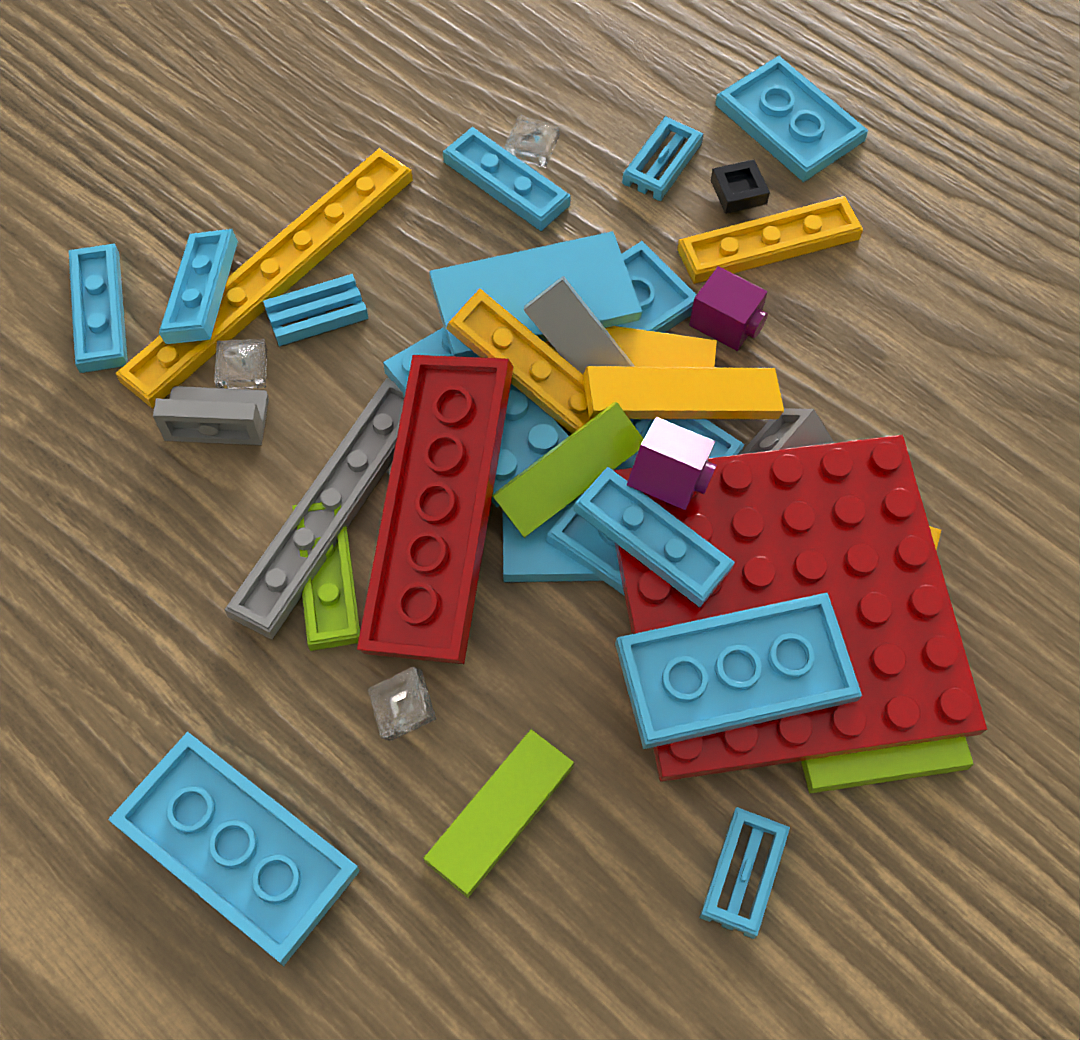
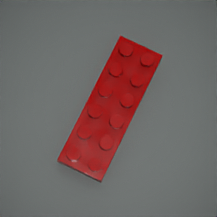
M412 355L358 640V651L369 655L454 664L465 663L514 368L509 359Z

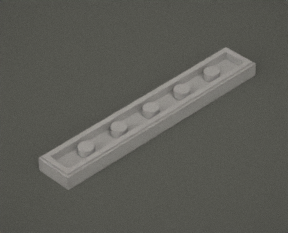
M389 378L384 380L224 609L228 618L271 640L279 631L301 598L305 584L310 577L313 580L327 559L325 554L332 543L334 547L337 544V536L345 525L348 528L393 461L404 402L403 392L394 381ZM322 502L323 507L326 508L324 510L308 512L313 503ZM341 505L340 510L335 516L334 509H337ZM304 517L305 527L297 530V526ZM321 537L315 547L312 548L315 544V539ZM300 550H307L308 557H300Z

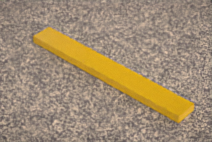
M377 149L228 277L211 340L165 344L159 335L115 373L119 382L153 409L156 398L164 399L167 397L173 387L179 386L265 311L264 300L283 295L413 181L412 170L382 149Z

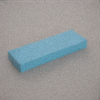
M471 127L443 151L444 163L540 231L570 206V194L474 127Z
M232 229L189 235L159 330V334L165 344L211 340L238 243Z
M116 244L69 250L75 365L80 373L123 367L128 363L120 256Z
M607 467L575 502L574 511L698 607H701L732 570L735 562L643 492L627 486V480Z

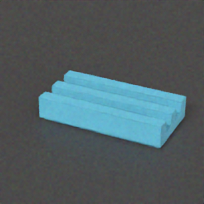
M665 116L624 171L622 184L630 187L632 183L638 185L637 191L646 194L650 190L653 192V198L661 201L701 146L704 133ZM671 131L676 133L668 145L661 151L646 174L642 173L643 168ZM687 138L688 140H687V142L685 143V145H684V146L682 147V149L679 151V153H678L677 156L674 158V160L671 162V164H670L669 167L666 169V171L663 173V175L661 176V178H660L659 180H657V177L659 176V174L662 172V170L665 168V166L667 165V163H668V162L670 161V159L673 157V155L675 154V152L678 150V148L681 146V144H682V143L684 142V140Z
M353 274L263 301L278 346L368 319L365 303L362 302ZM349 304H352V305H353V306H349V307H346V308H343V309H340V310H336V311H333V312H330V313H327V314H326V311H329V310H332V309H336V308H339V307H342V306H345V305H349ZM308 317L307 320L282 327L284 324Z
M735 808L699 918L709 922L713 920L721 923V927L729 930H739L744 932V936L752 939L757 937L790 830L789 826L741 808ZM745 824L751 826L752 830L727 909L724 910L717 907L742 826ZM767 832L774 836L749 918L747 919L739 916L738 913L763 833Z

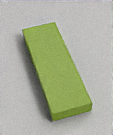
M614 402L501 487L492 497L519 533L525 538L583 494L607 467L614 470L638 452L644 439L620 405Z
M322 502L313 503L308 512L324 510L326 508L323 507ZM292 505L293 511L297 505ZM341 505L337 509H334L335 516L340 510ZM304 517L297 526V530L305 527ZM346 525L338 534V542L335 547L332 543L325 554L327 559L313 580H311V577L309 578L302 591L307 643L310 651L356 644L359 640L360 622ZM321 537L315 539V544L312 548L315 547ZM300 550V557L307 558L308 551Z
M531 729L423 858L424 862L465 897L469 898L572 771L574 762Z
M965 736L801 761L809 794L968 770L974 765Z

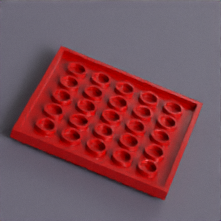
M903 434L709 458L708 461L717 466L705 494L695 491L686 510L644 493L732 559L735 564L703 605L698 607L615 543L632 634L828 592L862 693V697L856 702L653 747L660 782L964 736H976L988 730ZM632 468L613 471L628 481Z

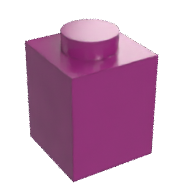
M717 266L694 298L689 326L738 351L748 336L755 339L763 328L768 313L763 311L768 291Z
M656 417L640 445L627 486L686 510L695 491L705 494L717 465L709 462L708 459L715 441Z

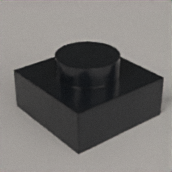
M755 159L712 169L710 181L725 214L767 205L770 191Z

